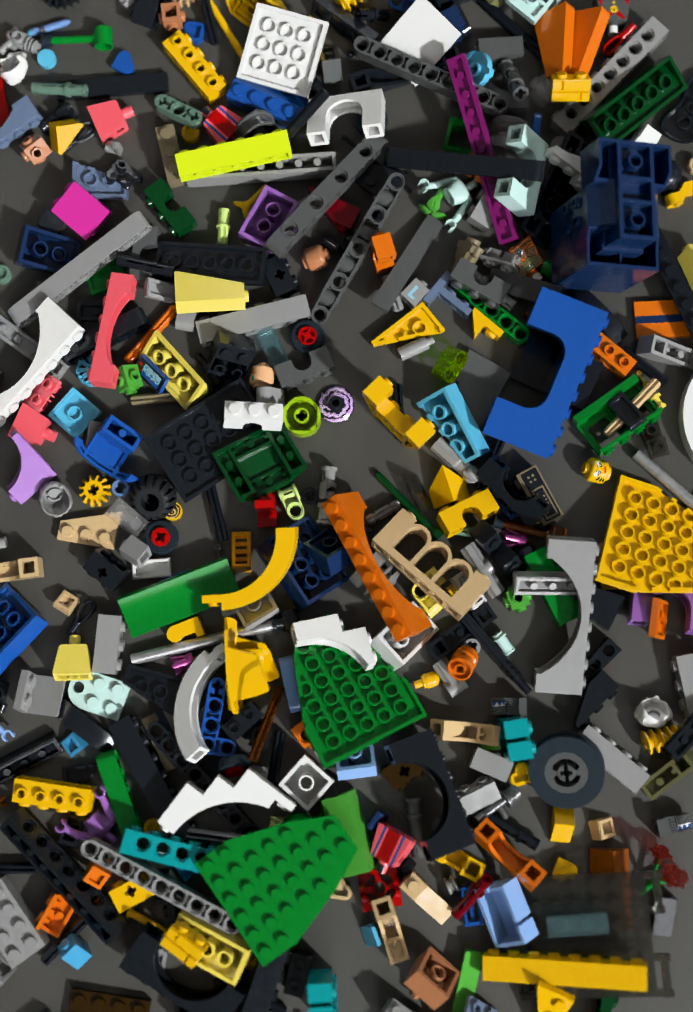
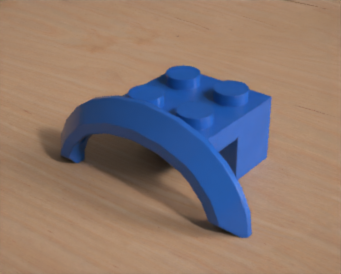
M112 414L104 418L86 448L83 445V440L76 435L74 436L73 442L76 450L94 467L123 482L139 480L132 474L118 471L128 454L135 451L143 438L142 435Z

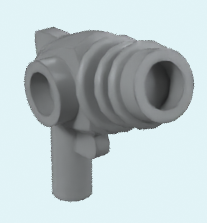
M12 27L11 30L6 32L5 37L7 41L0 46V54L3 56L9 49L16 51L17 48L32 54H38L42 44L32 39L27 33Z

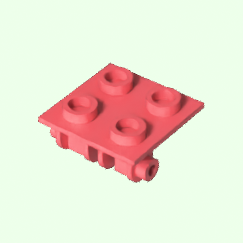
M47 373L44 380L22 402L41 414L42 411L45 412L49 405L47 401L52 402L49 399L50 396L55 398L52 394L56 395L58 390L61 389L60 385L62 382Z

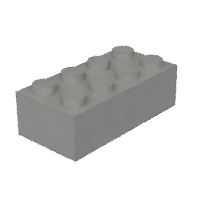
M6 874L0 878V952L13 969L44 947L51 939L44 930L40 929L38 931L35 929L38 924L35 922L36 917Z

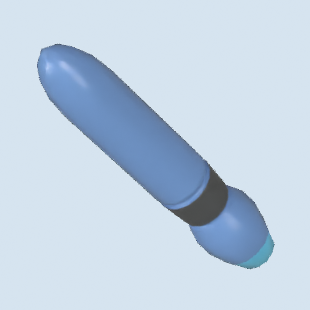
M62 19L39 28L34 27L27 34L29 36H39L42 33L66 27L71 21L69 19Z

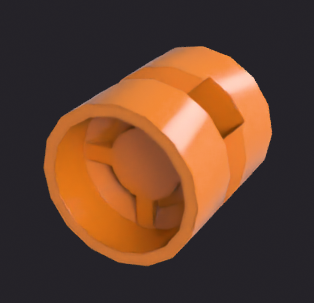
M465 645L455 650L447 667L451 677L459 681L470 678L479 658L475 649Z

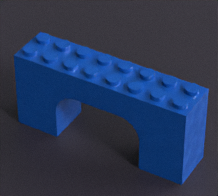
M542 286L525 325L555 337L561 345V360L546 396L542 402L533 407H522L496 396L481 432L548 459L549 455L553 456L556 449L554 442L556 438H560L564 430V427H561L564 419L568 420L570 416V404L575 402L578 397L579 391H577V387L579 384H583L586 378L585 368L588 365L590 366L593 361L594 355L592 352L594 348H598L602 336L599 335L601 330L606 329L610 318L607 317L609 312Z

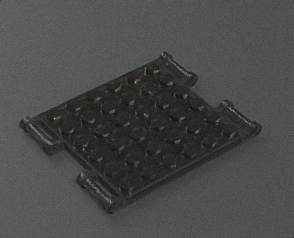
M661 870L546 875L532 892L525 888L526 902L531 912L529 917H533L539 932L530 941L531 951L540 952V955H548L551 952L560 953V956L579 954L584 958H589L590 955H599L601 959H609L611 956L621 957L622 960L641 958L647 962V992L568 986L555 987L575 995V999L670 998L675 996L671 985L670 953H654L650 913L661 914L666 912L662 901ZM646 878H652L655 905L648 904ZM655 961L661 962L663 988H657ZM521 983L520 1000L538 999L537 984H534L535 991H529V984Z

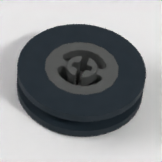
M559 731L547 735L537 743L536 753H533L534 758L530 759L528 774L534 791L542 800L558 808L574 809L590 803L597 797L604 783L605 763L601 751L592 740L576 732ZM564 759H568L569 781L565 780Z

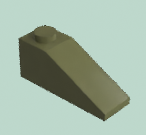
M689 749L678 762L671 759L647 779L641 788L651 801L693 770V751Z

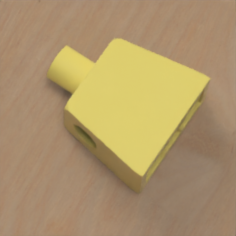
M70 635L69 644L59 645L52 672L55 681L93 680L89 649L87 644H80L81 636Z

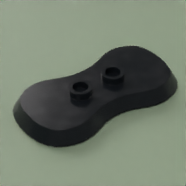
M693 75L686 80L688 88L683 91L680 101L664 115L660 124L661 132L665 137L682 144L693 142Z

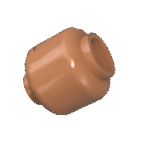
M316 244L304 249L301 259L305 269L314 272L328 266L330 254L327 248L324 249L320 244Z

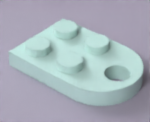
M92 673L93 680L70 681L68 695L76 707L115 721L120 720L130 688L125 686L122 680L101 673ZM78 681L84 684V690L81 693L76 692L74 689V685Z

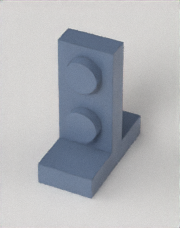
M446 270L426 294L422 302L428 308L438 297L467 320L472 313L471 305L465 300L461 301L458 299L456 293L450 288H445L449 283L451 275Z

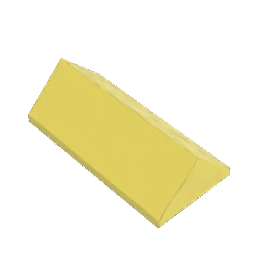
M155 330L140 355L145 354L170 378L165 388L187 411L209 394L207 384L158 330Z

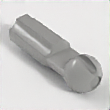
M441 436L432 445L430 450L450 468L459 473L468 484L476 483L479 480V477L476 475L479 470L478 467L470 462L464 463L449 445L450 443Z

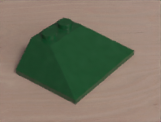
M283 424L281 431H268L261 428L212 453L213 458L239 502L259 500V497H265L290 484L308 468Z

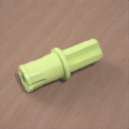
M228 208L218 209V224L216 225V229H218V245H227L228 230L231 229L229 225L230 210Z

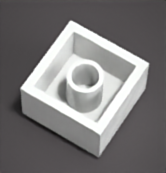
M305 753L278 785L305 810L309 811L332 785L334 778Z

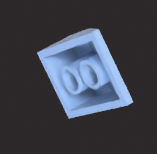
M373 745L336 763L338 781L377 776Z

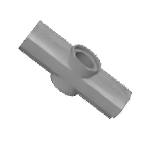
M474 542L460 550L466 562L472 567L473 573L477 570L488 576L491 585L486 592L491 599L505 591L495 575L493 566L487 558H484Z

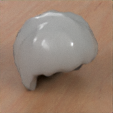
M51 481L45 483L40 488L38 495L39 506L45 514L56 518L67 514L73 505V499L69 488L65 484Z

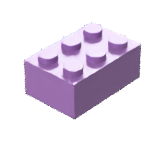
M265 185L238 232L239 239L252 247H265L269 237L299 207V202ZM269 250L268 255L273 257L274 254Z

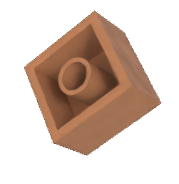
M429 946L416 958L404 984L409 988L411 997L416 994L413 999L421 998L435 1011L449 999L460 972L433 947Z

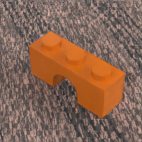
M381 231L371 237L370 256L376 275L389 272L395 266L396 250L390 232L385 233Z

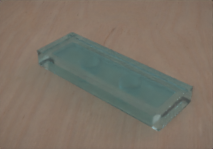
M607 912L546 916L549 938L610 933Z

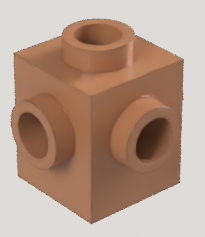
M179 1L161 3L159 21L160 25H164L165 31L176 32L184 30L183 22H186L185 10H181Z
M37 132L32 136L25 137L19 145L22 149L20 153L26 162L31 161L34 166L44 162L46 157L52 153L51 149Z

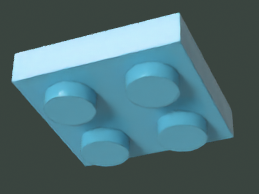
M72 387L48 416L73 438L75 435L80 438L88 430L89 420L96 421L103 412Z

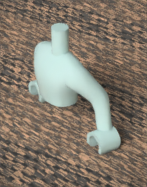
M456 176L435 182H429L424 178L421 179L417 186L423 185L425 187L421 191L422 193H425L428 189L446 187L443 189V194L451 206L462 204L453 218L448 219L444 226H451L448 233H452L457 226V222L463 217L472 203L473 199L469 191L477 187L476 181L473 180L464 184Z

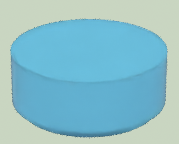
M43 49L37 55V61L43 69H52L57 63V58L50 49Z

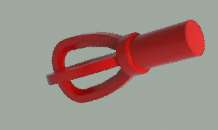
M633 22L630 23L622 32L606 41L602 46L603 54L607 57L612 56L614 51L627 39L626 37L637 28ZM621 38L612 51H605L607 46L616 39Z

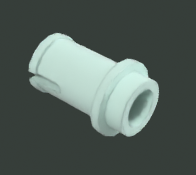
M502 630L492 636L493 642L497 643L505 656L515 650L507 639L506 633H503Z

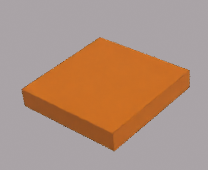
M653 597L648 637L660 640L665 639L669 608L668 601Z

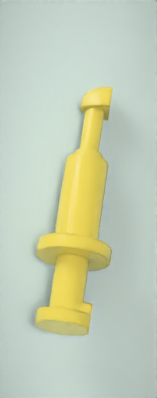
M638 370L636 375L642 381L644 388L649 381H645L642 377V371ZM655 391L650 396L651 401H655L658 409L666 407V403H663L659 398L661 393Z

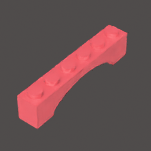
M111 272L110 279L107 280V295L103 298V314L99 316L100 328L99 332H96L95 335L96 347L91 353L92 365L87 372V378L94 387L116 389L119 370L112 362L111 337L120 312L130 300L135 298L138 282L134 275Z

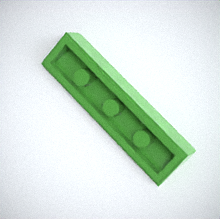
M464 947L459 970L460 975L457 979L450 1012H464L467 996H475L484 952Z

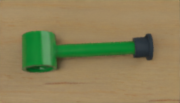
M98 25L94 27L93 35L52 37V35L42 33L41 43L43 49L53 47L55 44L94 43L95 49L109 51L113 49V29L107 25Z

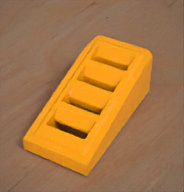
M251 531L232 532L233 573L252 571ZM236 539H247V542H236ZM236 547H247V549H236ZM236 555H247V557H236Z

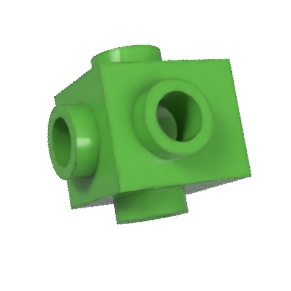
M137 364L121 365L117 368L119 370L116 385L117 393L131 395L143 386Z
M513 586L507 587L508 591L503 593L504 597H502L505 608H509V611L515 610L516 613L527 610L526 606L530 605L529 600H532L531 595H520L521 601L517 602L515 600L516 595L513 594Z

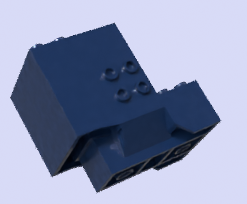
M598 137L580 152L581 191L550 214L552 284L560 285L565 289L622 293L659 272L658 193L666 189L672 174L671 145Z

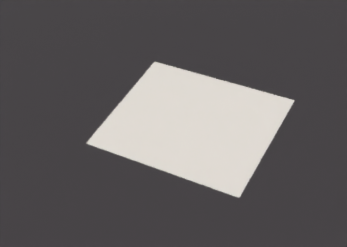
M415 0L380 43L435 65L461 36V33L428 0ZM399 60L392 61L394 65L401 63ZM411 67L409 71L416 72L418 69Z

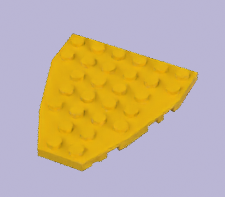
M620 475L595 581L631 593H693V511L689 508L685 509L676 503L678 500L672 497L670 499L657 486Z

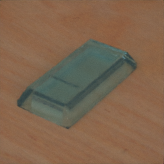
M274 328L257 336L272 369H274L273 366L289 360Z

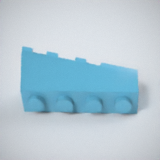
M456 383L443 387L416 403L419 408H423L427 413L426 417L436 424L440 434L450 441L449 445L464 463L490 451Z

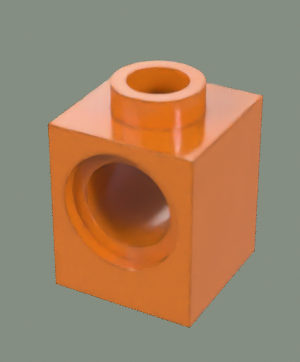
M303 721L291 728V732L304 749L306 747L311 749L309 741L301 736V732L304 730Z
M90 861L86 867L83 881L100 890L110 877L111 871Z

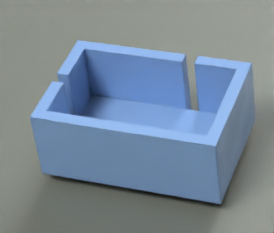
M517 877L493 881L485 890L483 897L477 899L495 948L527 944L539 934L533 917H529L531 912Z

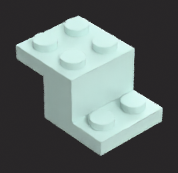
M505 0V3L531 24L535 25L546 11L557 6L561 0Z

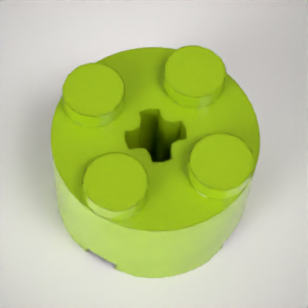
M298 396L291 399L283 409L285 428L291 435L299 438H306L315 434L321 424L320 408L309 397ZM301 414H304V416L307 417L304 418L303 421H300V419L297 418L300 417Z

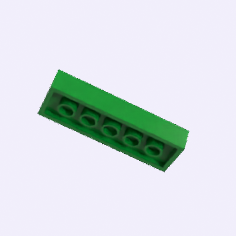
M227 556L120 596L117 598L131 637L134 638L212 608L208 607V603L202 604V595L233 593L239 591L240 588Z

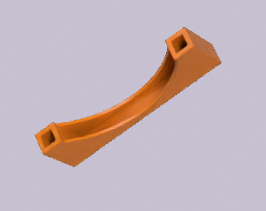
M356 491L335 494L322 503L324 511L396 642L418 635L431 627L432 624L424 610L419 609L403 597L386 578L377 564L365 533L364 511L367 506L360 493Z

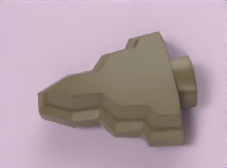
M467 236L465 241H458L455 262L451 273L461 257L476 264L480 254L483 255L484 250L480 248V241Z

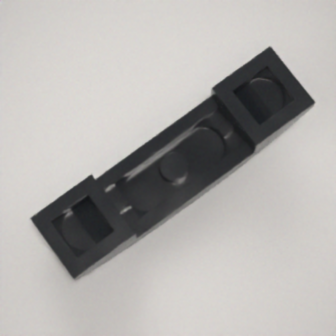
M566 289L563 295L578 301H584L586 304L609 312L607 316L610 318L606 329L601 330V332L616 345L628 335L611 311L589 290Z
M487 602L470 613L482 629L498 618ZM458 621L426 645L425 648L437 663L473 635L461 621Z
M62 697L59 715L56 718L100 752L109 751L116 743L112 733L90 719L66 697Z

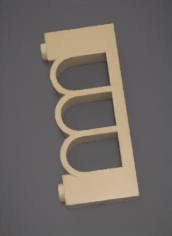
M402 508L372 539L371 547L378 551L387 561L457 621H460L489 589L491 582L488 576L477 570L473 573L472 567L463 559H452L451 549L443 542H431L429 530L421 524H416L417 519L415 515ZM408 535H419L423 538L425 546L411 561H408L395 550ZM439 552L444 556L446 563L429 579L415 565L427 553ZM459 569L465 574L466 582L451 597L435 583L448 570Z

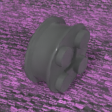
M255 109L237 123L236 135L238 138H250L255 134H268L280 128L275 123L274 117L270 112Z

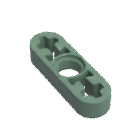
M160 94L155 97L154 104L158 113L191 129H198L203 125V116L199 110L166 94ZM176 109H182L184 111L182 114L174 113Z

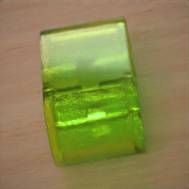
M448 346L434 364L432 369L433 376L447 383L453 382L467 363V352L453 346Z

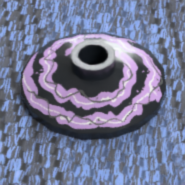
M341 386L326 388L317 399L321 417L330 423L346 421L354 410L352 394ZM334 400H337L339 402V405L333 406L332 402Z

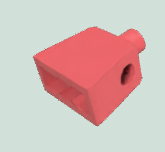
M117 100L87 106L103 145L107 141H112L128 131L129 128L125 120L135 116L131 105L120 109Z
M22 403L7 436L11 438L10 433L16 428L30 444L41 446L45 439L54 442L58 432L50 429L52 421L25 403Z

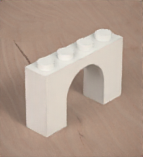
M382 88L329 96L307 121L306 134L311 146L329 144L330 127L337 117L351 112L362 115V128L366 139L384 136L385 98Z

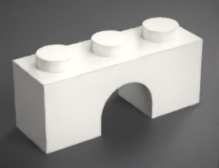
M225 400L223 428L243 429L245 424L256 423L262 426V430L281 431L283 404Z

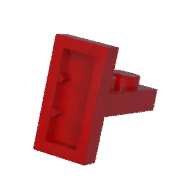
M276 491L265 497H259V500H254L258 528L277 527Z

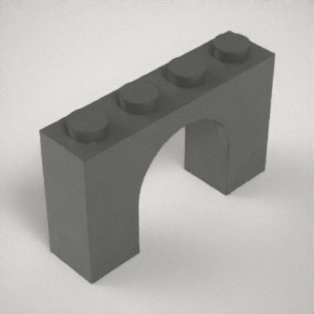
M523 36L478 38L477 46H474L473 51H481L488 54L492 61V67L504 58H509L513 62H522L524 55ZM490 79L483 86L508 99L509 104L505 116L526 115L528 109L527 97L525 100L518 102L513 99L512 93L509 90H501L495 87ZM480 97L479 101L485 102L487 101V99L485 97ZM501 104L495 105L497 109L504 108ZM483 113L484 117H493L486 113Z

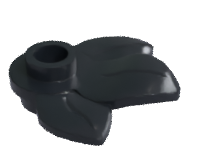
M124 160L113 161L111 168L105 174L107 182L117 181L126 190L132 186L133 181L143 183L141 173L130 167Z

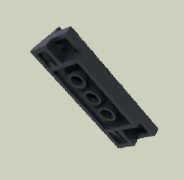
M569 130L560 148L568 153L580 156V152L587 145L584 143L585 139ZM551 164L540 186L534 215L525 216L519 228L524 238L529 236L533 243L544 250L548 249L551 243L550 214L578 193L574 186L569 183L572 176L566 175L562 168Z

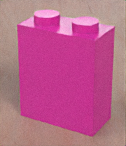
M70 182L65 187L63 196L61 198L58 197L53 202L51 211L83 239L90 241L113 212L78 182Z

